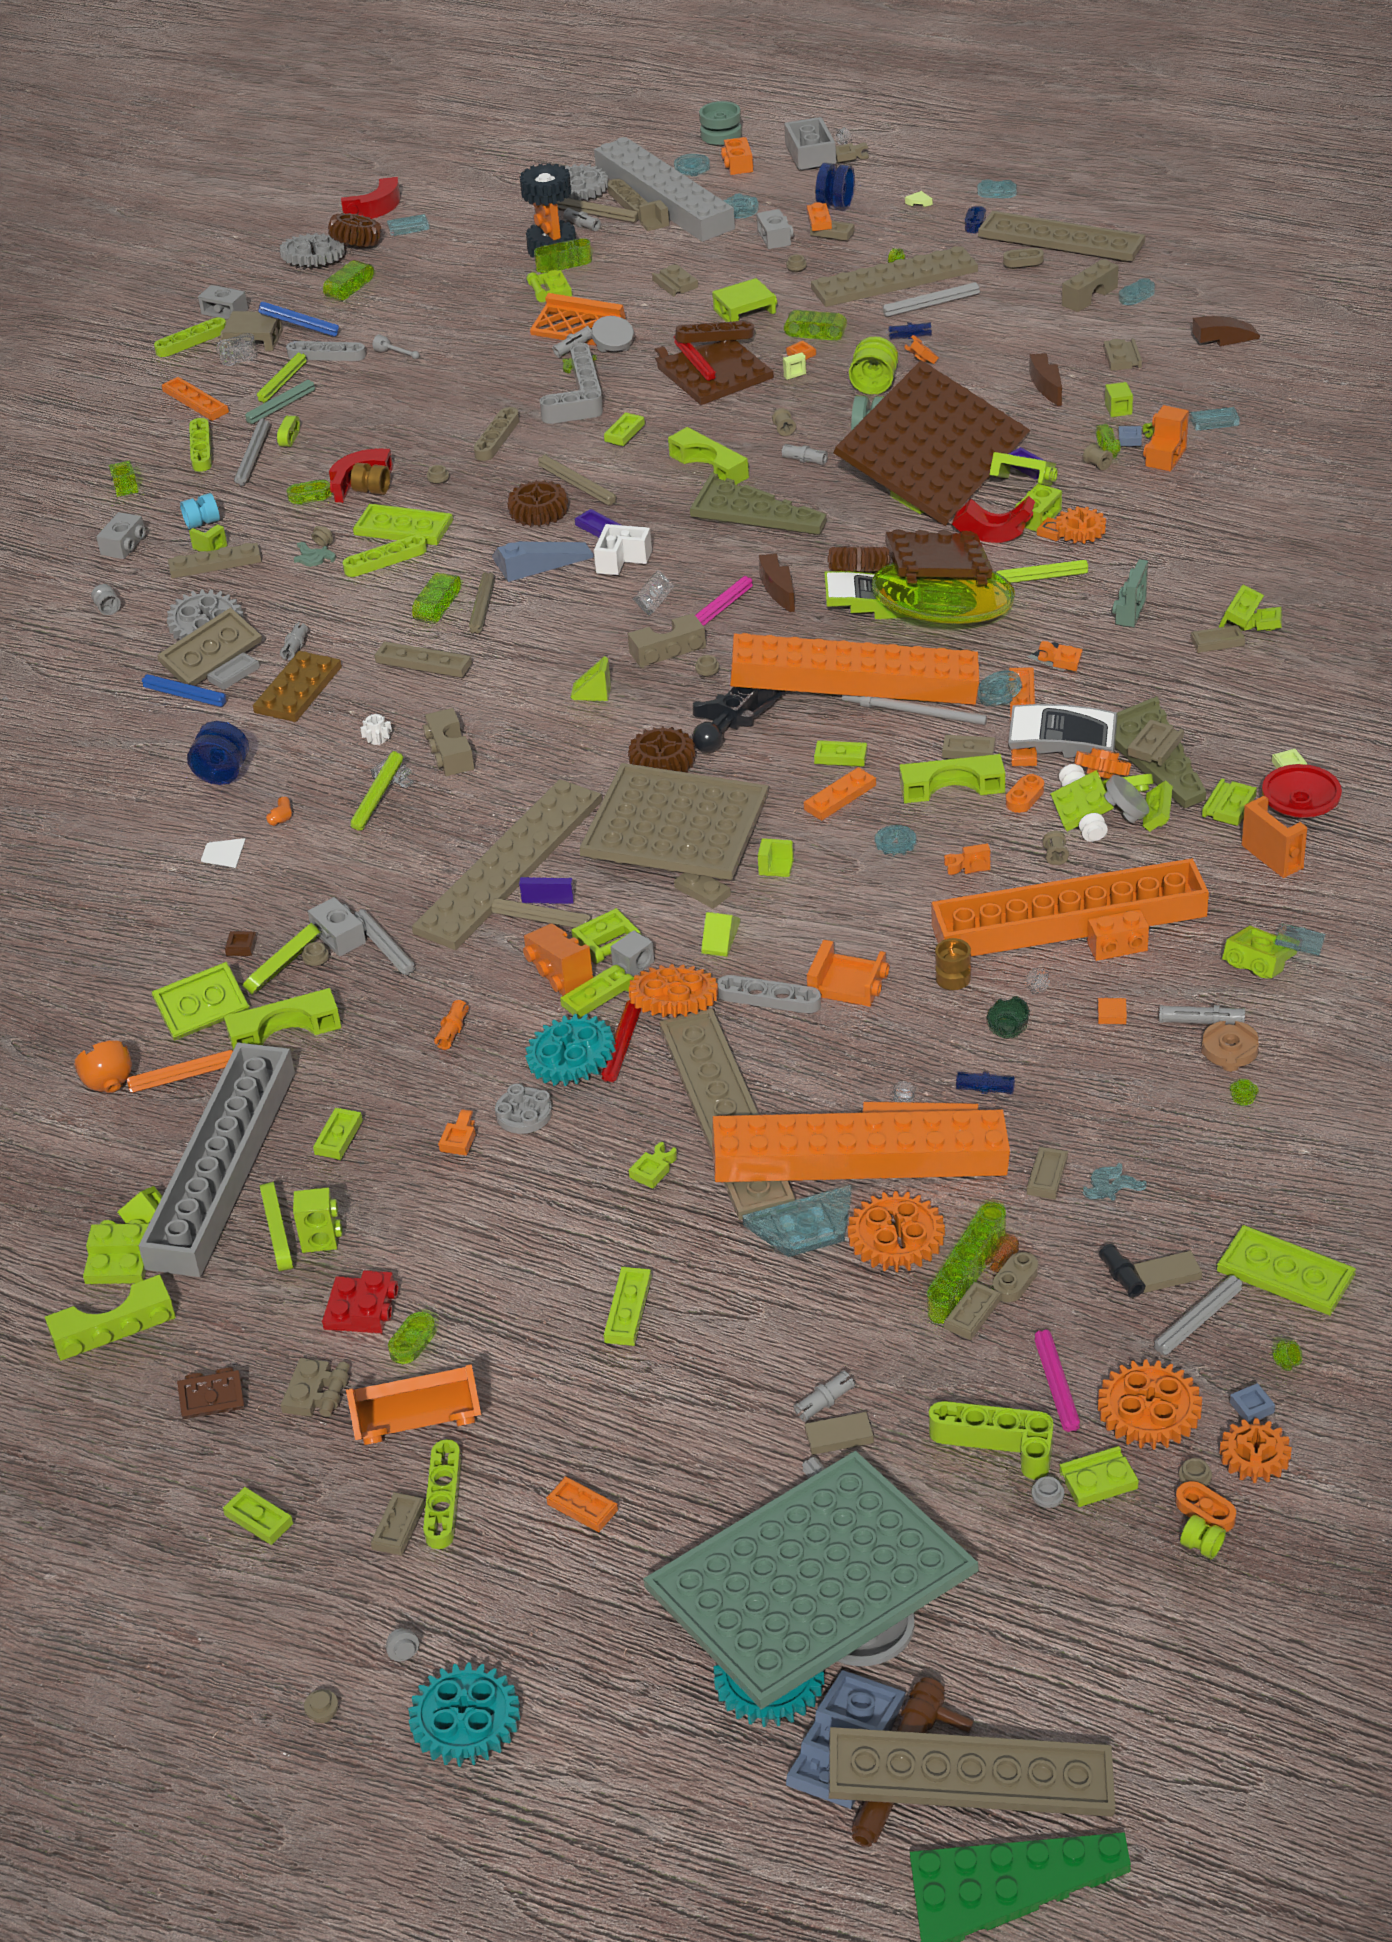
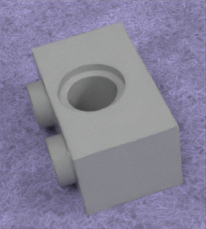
M780 209L756 213L757 231L768 249L791 245L793 228L792 225L788 224L787 217L783 216Z
M210 285L198 296L202 315L229 319L232 311L248 310L245 291Z
M118 512L96 536L100 555L125 559L146 535L142 516Z
M335 897L308 910L310 923H313L321 931L319 938L339 957L366 943L364 934L366 927L360 917L356 918L346 904L342 905Z

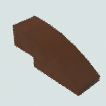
M1223 316L1193 318L1192 333L1200 343L1215 340L1221 347L1260 339V334L1251 324L1242 320Z
M1047 353L1030 354L1029 373L1035 387L1049 401L1057 406H1062V383L1058 364H1049Z
M777 553L759 555V572L766 591L781 607L789 612H795L794 591L789 566L779 567Z

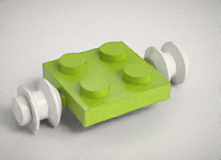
M1067 765L1059 773L1062 787L1050 793L1063 826L1067 832L1079 826L1085 840L1090 842L1098 841L1108 831L1102 814L1114 809V807L1104 796L1107 791L1097 770L1085 775L1080 765Z

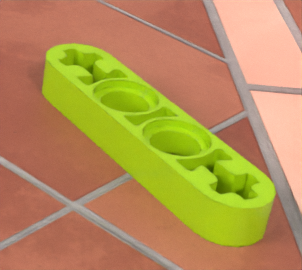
M221 317L213 318L159 339L154 343L155 353L159 357H167L221 336V330L224 329L226 320Z
M196 418L189 423L190 458L193 470L203 472L212 466L210 427L207 419Z
M413 535L349 556L342 562L344 574L349 577H356L420 556L427 551L426 539L421 535Z
M310 923L252 973L242 986L252 995L257 993L304 951V947L307 944L314 942L320 936L321 931L313 923Z
M274 1181L260 1184L278 1271L293 1269Z
M447 1439L437 1442L431 1450L423 1530L427 1545L433 1549L448 1547L453 1542L455 1534L461 1455L459 1445L453 1440ZM446 1453H450L448 1455V1465H443L442 1458H444ZM447 1476L452 1478V1481L447 1485L442 1486L435 1483L440 1477ZM439 1502L450 1504L444 1511L433 1509L435 1504ZM437 1523H442L443 1530L440 1535H436Z

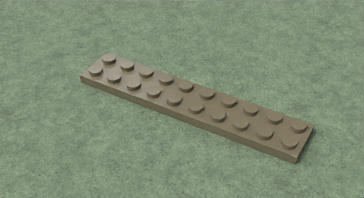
M559 779L412 925L413 934L456 951L493 913L491 907L495 898L507 899L519 887L520 877H529L602 802L601 793Z
M711 1008L706 1011H699L698 1014H688L686 1017L682 1015L659 1021L665 1043L713 1156V1116L759 1114L715 1013ZM788 1181L723 1182L739 1220L795 1206V1197Z

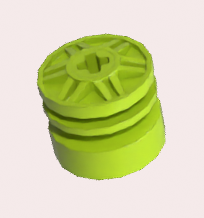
M868 337L856 346L849 368V379L856 389L866 394H879L891 386L898 363V352L895 346L887 339L881 337Z

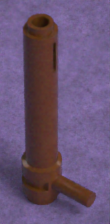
M924 1677L913 1685L909 1695L910 1699L906 1701L902 1709V1720L897 1731L926 1733L927 1730L933 1728L936 1719L969 1733L974 1720L943 1707L942 1705L945 1701L943 1685L937 1680ZM864 1801L851 1829L853 1840L863 1847H870L872 1843H876L894 1803Z

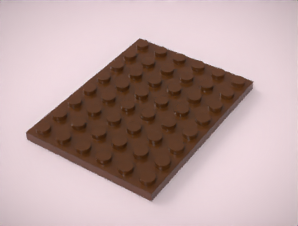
M920 360L835 447L833 453L947 526L955 517L956 512L992 476L990 475L993 453L1009 454L1013 452L1028 437L1031 430L967 388L956 383L948 376L942 374L931 365Z

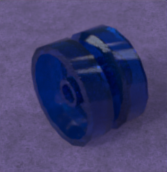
M822 163L816 180V202L826 203L828 208L832 205L836 209L849 208L855 186V173L852 165L841 164L837 168L835 163Z
M207 722L200 728L187 754V763L191 771L201 780L216 785L229 784L237 778L250 751L249 741L238 727L228 722Z

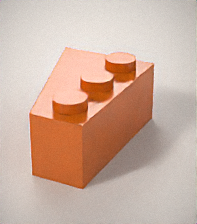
M552 923L524 935L525 947L523 948L525 958L528 962H533L539 974L550 981L555 992L559 991L564 996L593 978L590 947L588 945L579 946L578 939L575 937L568 939L567 933Z

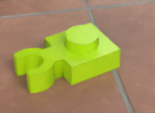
M1281 607L1257 609V613L1253 614L1246 627L1240 626V630H1249L1257 627V631H1271L1276 628H1282Z
M659 1142L655 1146V1153L653 1155L645 1152L628 1170L629 1178L653 1189L670 1171L669 1164L677 1159V1149L673 1147L669 1152L664 1153L665 1145L663 1142Z

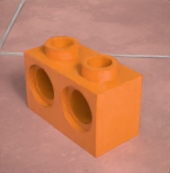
M747 137L724 140V147H721L722 159H724L725 168L729 169L730 175L753 172L752 152Z

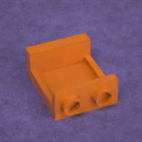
M1262 796L1249 802L1244 807L1242 846L1279 876L1285 878L1304 868L1307 827L1299 822L1287 828L1268 813L1269 799L1266 796Z
M823 940L807 973V986L818 989L821 993V998L871 1007L875 996L879 997L881 993L883 978L887 979L890 964L886 962V952L880 951L876 961L834 954V941Z

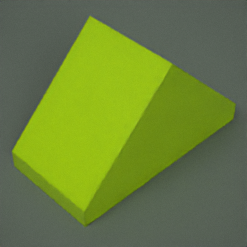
M604 656L574 682L570 698L573 700L608 701L611 680L607 657Z
M706 912L701 953L728 957L740 924V918L728 914Z

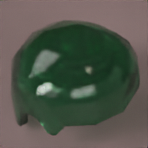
M1013 996L1012 999L1006 1001L998 999L988 1010L986 1023L992 1034L1004 1039H1012L1026 1031L1030 1018L1027 1002L1018 996Z

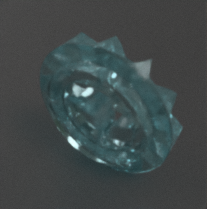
M902 825L886 826L875 835L876 847L878 850H882L884 854L892 853L895 856L897 853L905 855L906 851H912L914 845L917 844L915 832ZM895 838H898V843H893Z

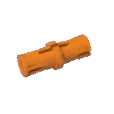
M462 1000L453 1001L448 1015L443 1017L440 1023V1031L434 1039L435 1045L438 1044V1048L443 1050L449 1049L455 1035L460 1033L463 1027V1019L469 1010L468 1005L464 1007L466 1002Z

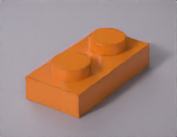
M816 202L812 205H807V215L812 231L832 229V221L826 203Z

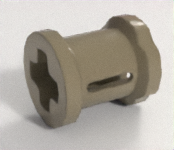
M784 408L775 410L772 415V421L777 425L778 433L782 436L791 435L796 429V423L791 418V413Z
M1091 443L1084 450L1083 460L1086 463L1097 465V468L1103 471L1111 465L1113 454L1108 450L1103 451L1096 444Z
M1050 831L1043 837V846L1047 849L1046 860L1051 865H1061L1068 860L1069 851L1065 847L1066 837L1061 831Z

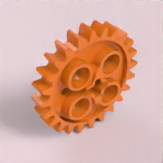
M671 964L668 968L659 965L657 970L650 967L649 972L640 971V976L634 975V980H630L629 986L631 1004H635L636 1009L642 1008L643 1013L651 1011L652 1016L662 1013V1017L672 1014L676 1018L677 1014H682L685 1017L688 1016V1012L698 1014V1009L706 1011L707 1006H713V1001H717L718 983H716V978H711V973L704 974V969L695 971V966L687 969L683 964L679 968H675Z
M894 1191L893 1197H888L883 1192L882 1199L880 1200L871 1196V1204L862 1201L861 1209L855 1208L854 1217H849V1246L854 1247V1255L861 1254L862 1262L871 1259L872 1268L880 1263L882 1264L883 1271H886L889 1266H893L895 1272L899 1271L900 1266H905L910 1271L912 1263L922 1267V1259L931 1262L932 1253L939 1254V1246L944 1245L945 1225L943 1224V1216L939 1215L937 1207L931 1208L930 1200L921 1203L920 1195L910 1199L909 1192H906L903 1197H899L897 1191ZM890 1214H892L894 1217L895 1226L892 1225V1218ZM897 1235H898V1237L901 1238V1246H902V1248H900V1246H899V1244H898Z
M1144 1359L1143 1366L1139 1367L1134 1361H1131V1369L1120 1365L1119 1374L1113 1371L1110 1372L1109 1380L1104 1379L1102 1389H1099L1098 1411H1100V1420L1106 1422V1430L1115 1429L1116 1439L1125 1435L1127 1445L1136 1440L1141 1449L1145 1442L1150 1443L1152 1449H1156L1157 1442H1161L1166 1448H1169L1170 1439L1179 1444L1181 1443V1434L1190 1437L1191 1428L1197 1429L1198 1419H1201L1202 1397L1199 1396V1387L1193 1386V1378L1184 1379V1370L1174 1373L1173 1364H1169L1164 1369L1161 1368L1159 1360L1154 1366H1150L1148 1360Z

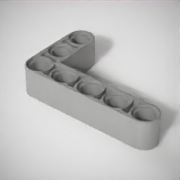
M581 342L575 343L570 347L572 369L578 391L550 394L541 397V418L544 423L553 424L594 418L602 415V394L588 344Z

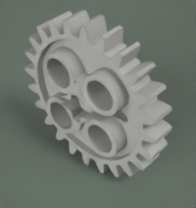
M573 164L572 167L566 165L565 169H568L570 172L571 195H569V199L588 200V197L595 198V195H601V192H605L606 188H608V175H606V171H603L602 168L598 169L597 166L591 167V164L584 166V164L580 166Z
M307 233L306 236L301 234L299 237L292 236V239H286V242H282V245H280V255L283 261L292 263V265L299 264V266L326 265L327 262L333 263V260L338 261L345 254L344 243L334 240L329 235L326 236L325 233L321 235L317 233L310 235ZM311 245L313 246L314 255L311 252Z
M201 589L200 594L191 591L190 597L183 594V600L176 599V605L171 604V610L167 611L169 633L173 634L174 639L180 638V640L230 607L243 618L241 605H237L236 599L231 600L229 594L223 597L222 591L213 594L212 589L208 594H205L203 589Z

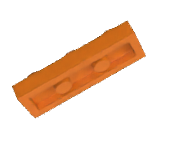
M857 767L804 801V810L822 821L875 787L876 777Z

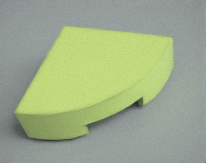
M922 191L905 197V203L910 206H914V204H923V207L933 205L932 198Z

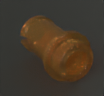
M1010 1234L999 1237L997 1239V1246L985 1260L987 1266L993 1261L989 1269L998 1273L1013 1254L1018 1253L1019 1241Z

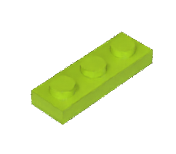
M621 1267L604 1331L605 1343L635 1346L652 1279L651 1269Z

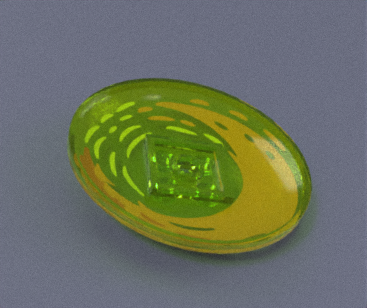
M891 563L878 570L872 580V592L876 599L884 606L900 614L935 623L963 624L990 620L1006 613L1012 607L1015 597L1014 588L1011 583L995 571H992V578H987V585H978L976 578L916 577L917 584L907 583L905 576H898L894 564Z

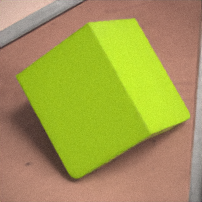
M1127 382L1105 385V405L1111 417L1132 415L1133 394Z
M217 524L205 533L194 528L189 530L192 548L197 551L208 552L227 546L223 526Z
M762 838L758 851L759 875L789 877L794 862L793 841Z
M155 1186L139 1192L118 1211V1214L126 1224L135 1219L149 1224L161 1201L162 1195Z

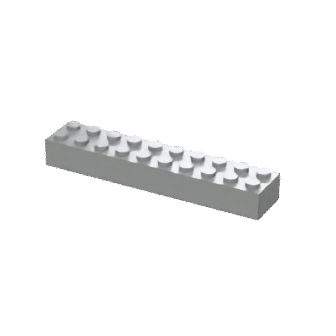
M627 137L618 138L617 141L602 144L594 149L595 165L598 169L602 168L603 171H606V175H608L610 180H624L648 203L661 200L668 207L669 220L700 241H706L735 229L734 207Z
M245 1043L236 1044L139 1244L145 1270L201 1277L295 1074L290 1049Z

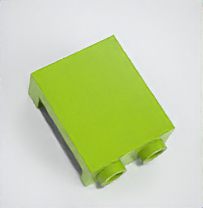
M757 278L712 291L713 310L725 322L739 321L738 314L764 307L771 314L776 313L775 305H777V298L775 294L767 289Z
M997 452L993 453L990 475L1009 478L1011 465L1040 470L1039 484L1052 486V483L1057 479L1058 468H1055L1056 463Z

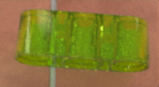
M586 238L541 246L534 250L536 271L539 273L582 266L592 261L590 240Z
M352 260L324 282V295L343 301L371 281L374 275L373 266Z
M793 310L788 315L784 324V332L790 337L834 341L842 337L847 326V319L839 313Z
M436 572L415 599L412 606L413 618L438 622L460 591V577Z

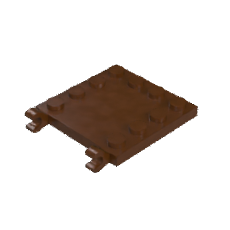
M736 340L710 341L695 347L716 371V378L710 381L703 377L683 352L668 355L664 346L655 348L659 357L655 358L657 368L700 405L774 378L773 370Z
M896 529L885 534V542L897 575L905 576L907 583L917 584L916 577L976 578L978 585H987V578H992L993 569L977 533L972 531L952 533L947 530H941L938 533H929L926 530L906 532Z

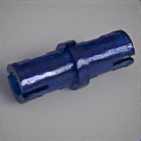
M909 322L907 325L888 326V332L897 331V333L889 334V340L906 337L912 339V335L916 337L932 336V330H923L931 328V322L920 324Z
M961 1071L957 1073L956 1090L981 1091L982 1094H988V1092L1014 1094L1015 1076L991 1075L990 1072L985 1071L983 1074Z

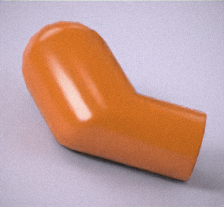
M288 797L279 798L277 801L278 807L273 808L271 813L267 814L266 820L270 825L276 826L278 823H284L291 818L292 811Z

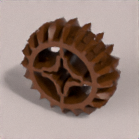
M335 214L331 216L328 224L329 236L340 243H346V245L374 246L378 244L382 232L380 223L376 220L357 214Z
M536 480L535 482L528 481L527 484H520L519 487L513 488V492L509 493L507 504L509 514L512 519H515L516 523H521L522 526L528 524L530 527L534 525L540 527L544 524L548 526L551 522L556 523L557 519H562L563 515L567 514L568 497L565 489L561 488L560 484H554V481Z
M831 547L829 555H827L829 569L832 571H886L889 569L890 555L889 549L886 547Z
M662 726L659 729L653 727L650 731L644 730L643 734H636V738L631 740L628 750L629 764L685 773L688 772L689 768L693 767L696 757L693 739L689 738L688 733H683L682 729L674 730V727L667 729Z

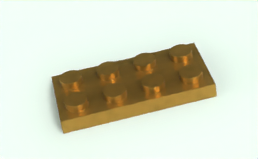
M298 651L253 704L254 713L297 722L342 668L341 660Z

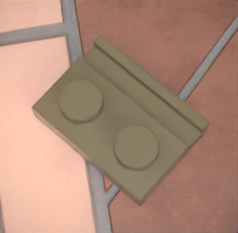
M677 264L669 265L667 268L660 270L659 274L652 273V280L673 297L676 296L677 292L682 294L698 288V280Z
M1134 338L1130 342H1126L1125 339L1104 341L1103 349L1111 371L1132 369V366L1142 368V359Z
M1150 719L1129 745L1128 756L1150 763L1154 760L1158 762V765L1162 766L1184 738V730L1176 731L1173 730V726Z

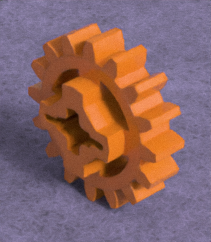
M1076 506L1075 510L1067 508V513L1061 511L1060 516L1056 517V530H1059V537L1065 536V541L1072 539L1073 543L1082 542L1083 544L1087 540L1094 542L1095 537L1102 538V534H1105L1106 518L1103 517V513H1097V509L1090 511L1089 507L1080 508L1079 506Z
M1092 748L1091 753L1077 751L1074 762L1080 766L1088 767L1087 774L1097 770L1100 777L1108 779L1114 773L1129 776L1131 763L1118 760L1119 753L1099 748Z
M1258 1418L1254 1419L1253 1424H1248L1243 1419L1241 1420V1427L1231 1424L1230 1433H1223L1222 1442H1220L1222 1465H1229L1228 1472L1230 1474L1238 1471L1240 1473L1239 1480L1243 1481L1249 1476L1253 1483H1257L1258 1477H1262L1266 1482H1270L1271 1474L1279 1478L1281 1477L1282 1469L1287 1470L1289 1467L1292 1447L1289 1446L1290 1439L1287 1436L1282 1437L1283 1429L1281 1427L1275 1430L1271 1429L1270 1421L1266 1422L1265 1425H1260Z

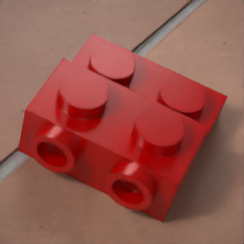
M363 1270L361 1278L336 1276L322 1320L323 1329L382 1334L385 1323L391 1320L392 1299H396L398 1295V1281H394L393 1273Z

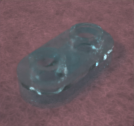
M986 179L977 185V194L984 198H1012L1017 194V185L1011 180L992 181Z
M1142 278L1129 286H1125L1119 291V302L1124 305H1134L1153 296L1155 293V283L1148 278Z

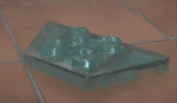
M850 1185L742 1215L743 1225L787 1257L844 1242L852 1197Z

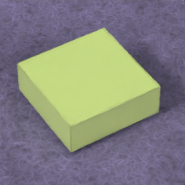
M802 352L783 358L784 377L787 380L806 374L805 355Z
M1296 749L1272 755V763L1276 768L1292 764L1307 765V762Z

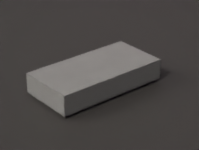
M241 653L207 674L208 681L225 690L259 669V661L245 653Z

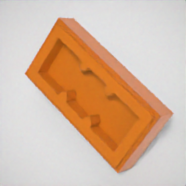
M567 1476L546 1497L547 1505L597 1532H600L618 1511L617 1503Z

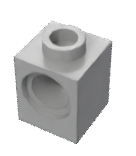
M634 930L610 946L612 964L623 968L625 974H631L634 977V975H637L640 971L654 963L653 942L648 937L642 936Z

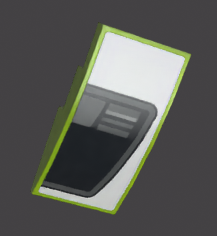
M851 571L825 572L827 607L850 605L851 613L874 612L875 619L909 618V616L891 609L882 602L878 592L883 590L886 598L889 597L897 605L896 607L907 613L911 612L922 616L920 590L907 597V594L919 588V585H914L904 590L906 586L913 583L872 573ZM887 583V586L882 589L883 584ZM888 589H891L890 596L887 594ZM898 594H900L899 603L896 601V596ZM906 600L907 605H908L909 607H911L913 610H911V609H909L907 606H905V604L903 603V601Z

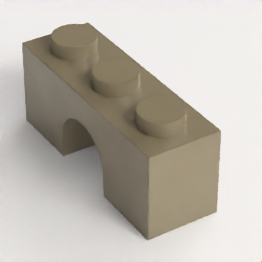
M1101 259L1062 283V306L1079 312L1091 305L1093 291L1105 296L1118 288L1119 265L1111 263L1109 260Z
M694 613L672 619V631L669 633H655L650 626L627 633L629 653L640 668L706 647L705 628Z
M450 708L425 714L426 725H422L425 739H428L431 753H435L437 767H442L445 776L474 770L472 750L466 736L461 737L460 724L454 709Z

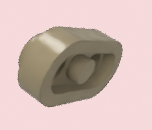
M1039 248L1009 250L1003 254V264L1010 269H1017L1023 266L1036 267L1044 261V251Z
M1018 1252L1007 1260L993 1279V1290L1001 1293L1002 1302H1014L1022 1297L1038 1275L1037 1258L1027 1252Z

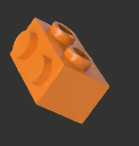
M1140 909L1088 919L1087 944L1095 961L1148 951L1149 925Z

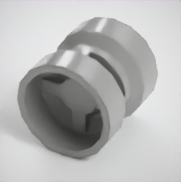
M100 584L93 589L91 598L102 614L112 615L119 610L121 601L111 586Z

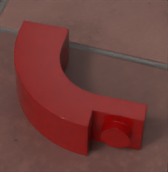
M398 177L379 179L378 188L369 194L341 197L343 213L363 215L374 219L391 212L400 203Z
M383 448L361 450L344 456L334 463L329 470L330 492L334 494L335 502L344 503L351 488V472L355 463L387 466L391 474L393 469L391 450Z
M1028 496L1013 510L1003 514H995L986 511L974 500L970 499L956 512L952 525L960 532L972 531L977 533L980 541L1002 543L1010 541L1023 533L1026 522L1034 514L1032 510L1035 501Z

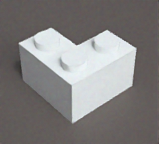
M605 524L594 549L596 573L619 575L624 562L647 564L652 552L650 528Z

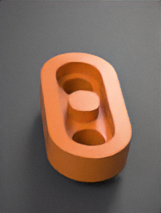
M1028 774L1020 778L1006 794L1007 809L1015 813L1028 811L1043 795L1044 780L1035 774Z
M1189 1481L1178 1487L1176 1491V1506L1182 1513L1190 1518L1193 1515H1197L1205 1519L1206 1524L1210 1526L1217 1525L1225 1529L1226 1532L1235 1526L1236 1508L1231 1502L1199 1482Z

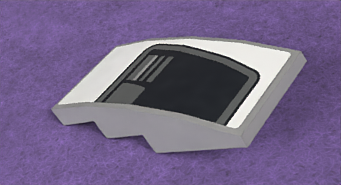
M1013 705L1008 743L1010 749L1035 747L1037 754L1062 751L1064 758L1076 757L1077 751L1091 753L1092 748L1114 752L1118 715L1117 712L1074 705Z

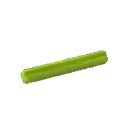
M297 353L257 392V400L259 402H267L306 363V355L304 353Z
M1086 560L999 570L996 571V582L1008 584L1088 573V563Z
M396 751L390 753L351 819L350 826L353 829L361 831L365 827L403 762V755Z

